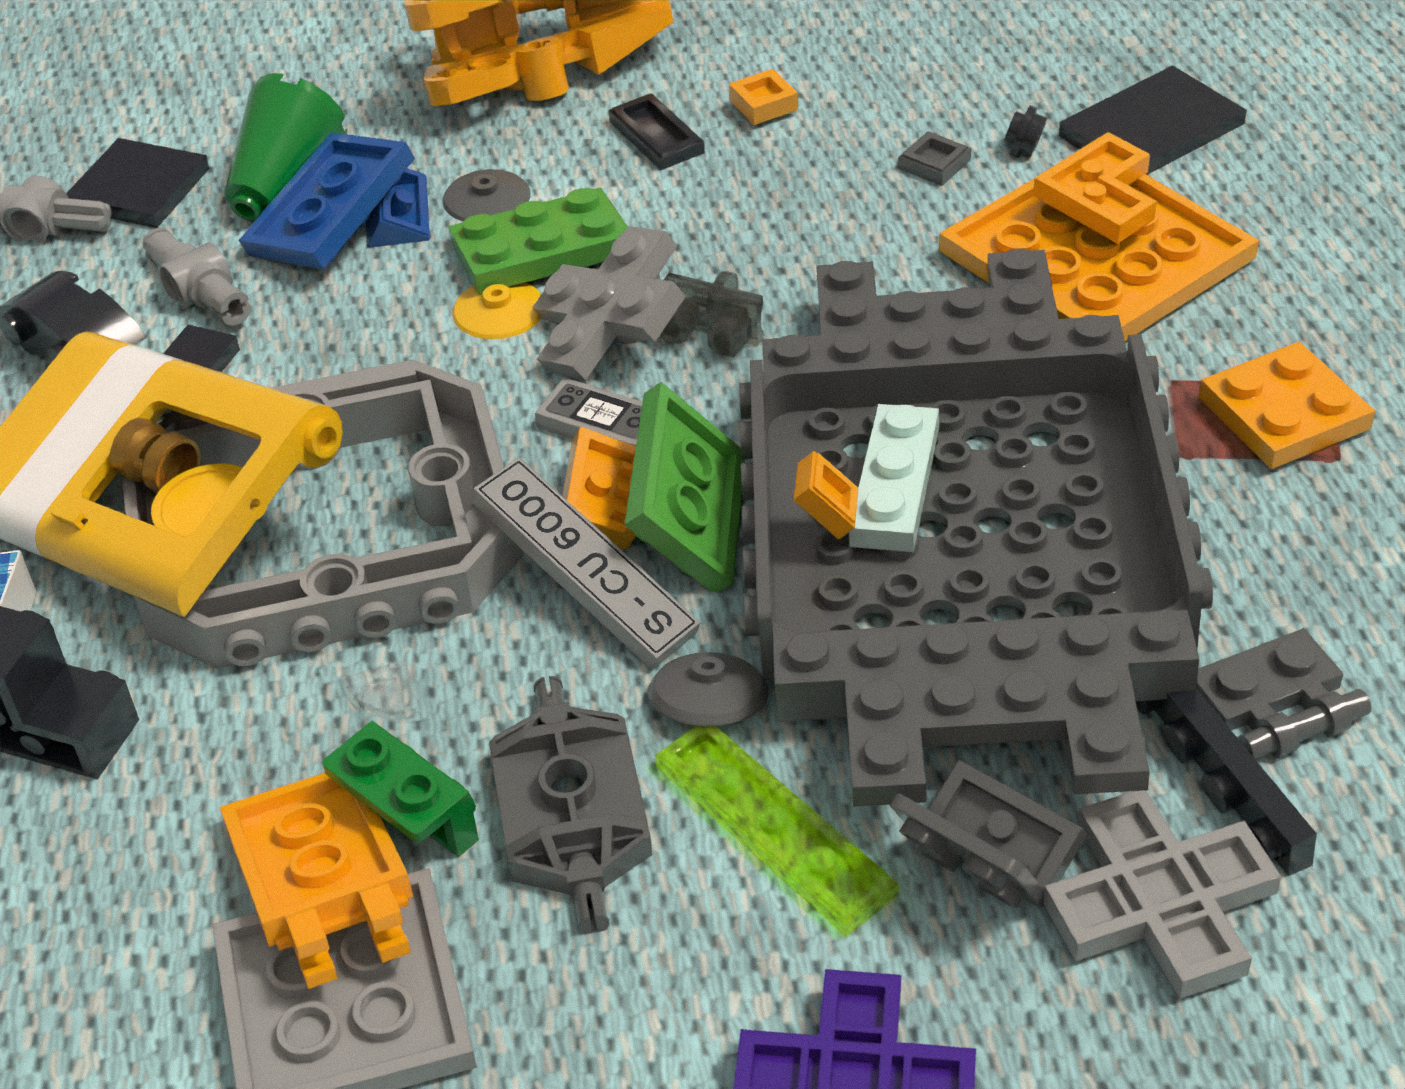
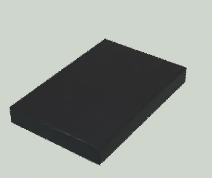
M1172 65L1060 121L1058 136L1080 150L1109 132L1150 154L1148 173H1146L1148 175L1244 125L1247 109Z

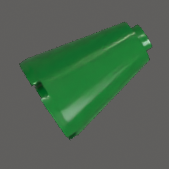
M272 73L261 76L249 92L224 191L232 211L245 220L255 221L331 132L347 134L348 128L344 130L342 126L345 118L342 108L328 93L309 81L300 78L297 85L281 81L284 74Z

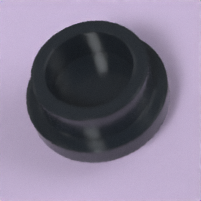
M1030 105L1025 114L1015 112L1004 138V141L1013 144L1010 155L1017 157L1021 153L1029 157L1032 156L1048 119L1036 113L1037 107Z

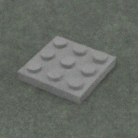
M430 868L408 873L413 898L408 899L409 906L400 910L404 921L401 927L409 941L411 953L382 963L374 947L366 921L326 935L330 948L328 952L335 966L338 979L308 989L293 946L278 951L276 945L268 947L257 913L212 924L236 1089H400L477 1068Z

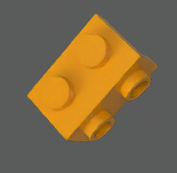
M580 426L571 443L562 496L620 549H629L636 535L624 524L636 446Z

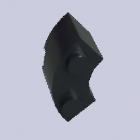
M52 272L0 305V329L4 336L16 346L21 345L27 353L41 355L48 358L51 363L73 337L86 331L105 335L136 346L147 338L138 324L115 300L100 288L90 294L75 284L79 278L77 274L72 272Z

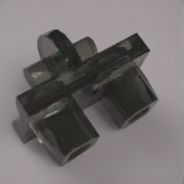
M725 270L721 271L713 283L674 273H668L664 278L666 281L674 282L686 297L660 334L663 340L682 344V342L688 340L694 330L707 333L708 346L715 353L733 358L745 344L758 346L764 338V331L761 327L763 295L739 290V281L736 273Z

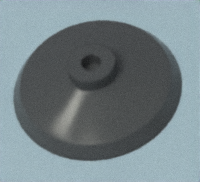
M485 169L465 174L453 181L445 191L442 201L445 211L453 218L463 222L466 218L476 214L494 215L514 210L518 205L530 200L531 191L528 184L512 172Z
M715 652L688 654L668 662L652 678L648 687L650 702L657 711L674 721L695 726H722L742 721L758 712L766 703L769 694L766 680H763V676L753 665L739 657Z

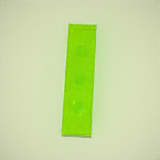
M696 726L655 755L656 767L845 937L899 896L898 882L716 726Z

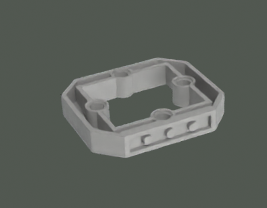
M412 359L273 387V389L329 406L335 410L342 421L343 429L339 448L428 430L432 445L419 450L409 461L408 471L416 511L419 517L428 524L452 526L454 537L358 558L344 554H329L315 559L305 569L208 590L206 588L185 617L135 596L134 599L148 637L215 668L231 665L250 666L258 663L263 658L295 651L314 652L336 642L364 636L378 638L387 635L392 630L428 622L442 624L451 621L456 616L473 613L524 555L523 550L470 502L473 488L504 467L482 386ZM171 411L158 423L167 433H179L192 439L199 446L201 453L200 466L225 463L243 467L261 443V440L175 411ZM338 449L337 453L335 454V456H334L328 463H330L331 461H333V460L335 459V457H336L337 454L339 453V449ZM298 464L295 469L314 470L317 468L306 467ZM122 476L125 515L155 526L151 518V507L157 493L150 490L144 481L135 482ZM233 553L221 567L219 572L228 566V564L233 558Z

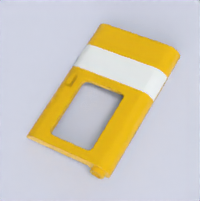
M86 331L77 334L65 345L0 426V539L185 617L256 520L264 515L268 504L296 466L300 464L306 467L318 468L327 464L335 456L341 445L343 435L342 421L338 413L331 407L98 333ZM170 409L261 440V443L198 528L188 536H179L95 503L117 475L110 462V449L115 436L128 421L139 417L157 423L165 411Z

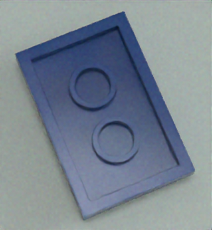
M331 132L238 241L247 254L252 257L324 269L328 263L338 256L340 249L357 228L367 221L371 211L389 189L399 182L400 176L413 162L415 157L406 142Z

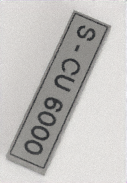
M520 457L473 488L470 502L651 670L661 664L697 633L701 624L698 619Z

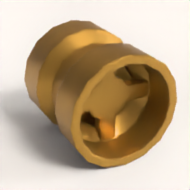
M139 417L128 421L121 427L110 449V462L117 474L131 481H144L145 485L156 493L173 477L186 470L200 466L201 460L199 446L192 439L179 433H167L161 425Z

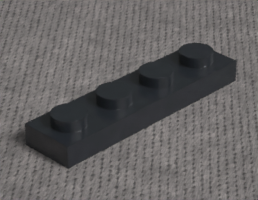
M1197 688L1196 690L1168 692L1167 699L1136 701L1137 709L1142 715L1152 711L1158 714L1166 724L1162 728V733L1168 748L1180 763H1185L1191 759L1195 760L1205 773L1202 776L1205 794L1220 813H1226L1232 809L1237 812L1242 820L1246 822L1272 863L1276 861L1288 876L1313 866L1317 833Z

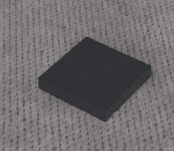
M117 138L66 194L68 199L107 203L112 211L110 219L158 228L210 168L207 156L204 154Z

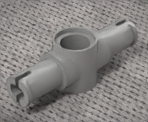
M165 228L152 229L146 234L142 242L143 249L147 251L145 255L159 266L160 279L167 294L171 299L178 298L183 302L182 309L196 304L202 309H210L230 326L239 325L248 318L251 312V304L247 302L249 298L232 285L233 279L229 266L222 253L213 243L208 242L196 248L189 243H181Z

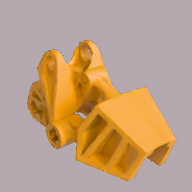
M669 0L404 1L410 29L412 31L433 29L435 48L431 50L432 66H427L423 77L428 101L432 106L459 103L502 88L524 91L525 98L530 101H540L560 96L569 90L564 64L575 62L600 75L674 23ZM545 8L547 12L564 8L567 31L532 40L521 45L517 44L516 38H519L522 27V13Z

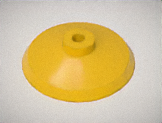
M527 282L509 287L502 284L490 285L484 289L483 294L479 295L474 286H471L454 303L452 317L459 329L477 338L504 339L514 337L530 330L541 320V316L532 308L541 296V292Z
M225 463L207 464L186 470L173 477L158 491L153 500L151 518L154 525L179 536L192 534L243 467Z

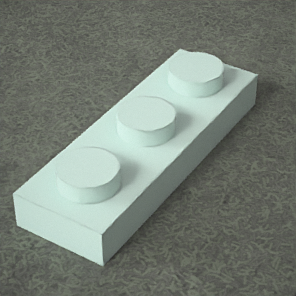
M878 404L858 487L855 528L849 532L850 547L914 552L939 431L938 408Z

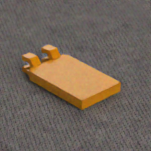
M325 773L220 807L227 834L268 947L276 945L278 951L293 946L308 989L338 979L335 966L328 952L330 948L326 937L327 934L366 921L374 947L382 963L411 953L409 941L401 927L404 921L400 909L409 906L408 899L413 898L409 876L381 817Z

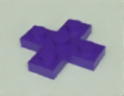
M825 969L819 1035L741 1029L733 1089H975L976 1048L898 1042L902 975Z

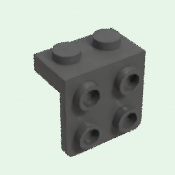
M961 760L957 761L929 809L900 793L895 795L889 805L904 821L899 832L919 845L917 850L921 854L951 872H955L960 862L964 863L962 868L980 881L978 883L980 888L1013 908H1017L1022 898L1043 908L1045 885L1061 880L1087 836L1084 829Z

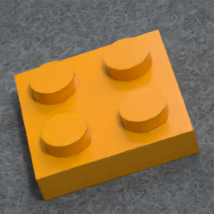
M1300 341L1201 379L1198 396L1270 469L1370 430L1375 416V410Z

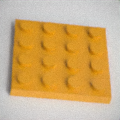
M1145 174L1128 186L1157 201L1155 219L1118 244L1034 197V179L940 232L939 251L989 283L987 274L988 253H1002L1013 249L1045 250L1058 318H1081L1086 315H1119L1124 340L1127 341L1128 335L1138 334L1254 260L1257 256L1259 240Z

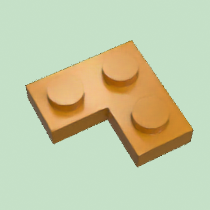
M1109 132L1034 178V197L1117 244L1153 221L1157 205L1156 200L1128 186L1148 173L1150 154Z

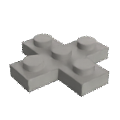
M628 226L624 233L614 241L611 252L598 270L562 264L559 270L547 280L545 290L532 307L541 318L558 324L551 332L548 343L537 357V360L546 370L557 375L586 381L617 335L656 342L686 297L674 282L656 279L677 248V244L668 233L661 230Z
M1132 791L1079 808L1077 825L1086 832L1085 840L1101 867L1045 885L1043 904L1075 961L1144 939L1179 999L1248 976L1252 957L1223 912L1277 894L1281 875L1245 821L1178 842L1147 791Z

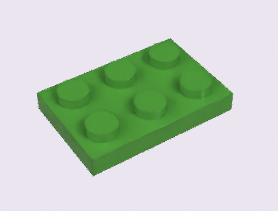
M579 188L569 192L565 197L545 202H524L514 210L494 215L476 214L466 218L462 223L448 226L456 254L479 295L483 294L484 289L490 285L502 284L509 287L552 276L559 270L562 264L586 267L602 263L611 252L614 241L624 233L628 226L602 188Z
M662 382L643 395L624 525L633 531L637 538L650 544L677 565L685 575L694 578L709 591L720 592L732 585L734 580L742 496L741 463H745V459H742L741 447Z

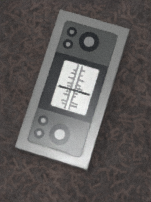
M564 377L535 412L536 426L574 439L581 426L636 446L642 401Z

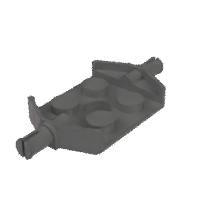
M549 676L552 696L548 697L545 678L542 677L533 686L538 707L535 708L536 713L495 735L489 742L511 881L569 894L574 899L579 932L582 934L592 933L589 909L593 910L597 932H601L609 927V918L606 914L602 894L605 887L653 855L650 831L625 718L614 713L570 707L569 702L564 701L562 681L556 676ZM563 777H578L585 781L581 787L572 792L563 793L550 788L556 780Z

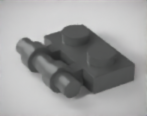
M1305 628L1198 668L1197 690L1231 731L1245 725L1251 728L1252 731L1239 735L1238 739L1255 759L1270 753L1276 759L1297 751L1300 741L1324 732L1327 737H1331L1347 731L1351 728L1353 720L1368 715L1371 712V702L1363 690L1356 689L1343 695L1334 692V690L1340 688L1344 673ZM1298 704L1305 709L1290 716L1280 712Z

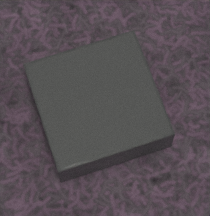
M927 131L898 157V169L943 186L971 160L972 148Z

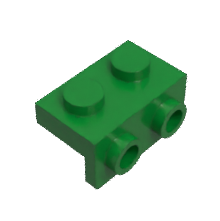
M373 720L322 761L324 772L328 777L413 842L420 843L431 836L459 858L479 841L473 813L476 810V805L469 791Z

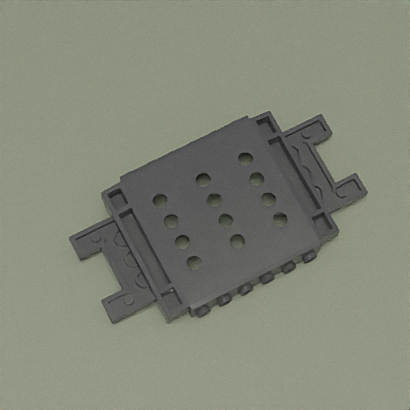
M1013 249L1002 253H988L987 274L990 288L962 287L951 291L922 293L904 291L893 295L878 296L876 295L873 261L858 263L840 261L835 264L816 265L821 335H788L782 338L762 339L763 365L762 360H750V383H739L741 420L752 419V422H740L742 459H753V462L741 463L743 501L754 500V505H742L744 544L755 543V549L743 550L745 589H757V595L744 596L746 636H759L763 680L775 681L778 722L847 718L853 807L890 805L897 793L906 796L916 803H926V777L922 747L1065 739L1074 794L1148 790L1150 770L1136 701L1167 699L1168 692L1196 690L1199 668L1197 648L1201 609H1211L1213 604V585L1209 568H1199L1197 563L1201 558L1199 525L1197 522H1187L1186 518L1190 512L1188 481L1186 477L1176 478L1175 474L1179 470L1176 435L1166 436L1165 433L1169 428L1167 397L1165 394L1156 395L1159 389L1157 357L1146 355L1141 334L1128 335V347L1126 349L1119 315H1086L1081 318L1059 319L1045 250ZM878 404L912 405L915 407L939 409V431L920 522L936 521L943 524L947 529L944 533L935 537H922L917 534L914 552L850 547L849 532L840 539H837L793 501L798 462L812 451L822 455L859 487L866 457L853 458L847 456L843 450L847 446L856 443L869 445ZM1034 432H1048L1055 435L1058 440L1051 445L1036 446L1026 436ZM982 435L993 438L997 443L989 449L975 450L971 449L965 440L973 436ZM1049 513H1062L1071 517L1074 523L1067 528L1050 529L1039 519ZM986 517H999L1006 520L1010 526L1005 531L999 533H986L976 525V522ZM1075 601L1086 605L1091 610V613L1082 616L1062 617L1053 609L1060 603ZM1009 605L1020 609L1024 613V617L1015 620L994 621L987 613L994 607ZM944 609L954 613L958 620L955 623L927 625L921 617L931 610ZM870 613L883 614L892 621L889 627L860 629L855 624L858 618Z

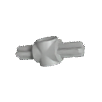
M31 176L24 181L22 186L8 185L0 193V223L6 233L15 241L22 242L23 239L38 240L37 243H43L48 236L59 237L64 228L104 232L111 225L110 217L112 211L110 205L101 201L68 199L66 192L61 186L47 177Z

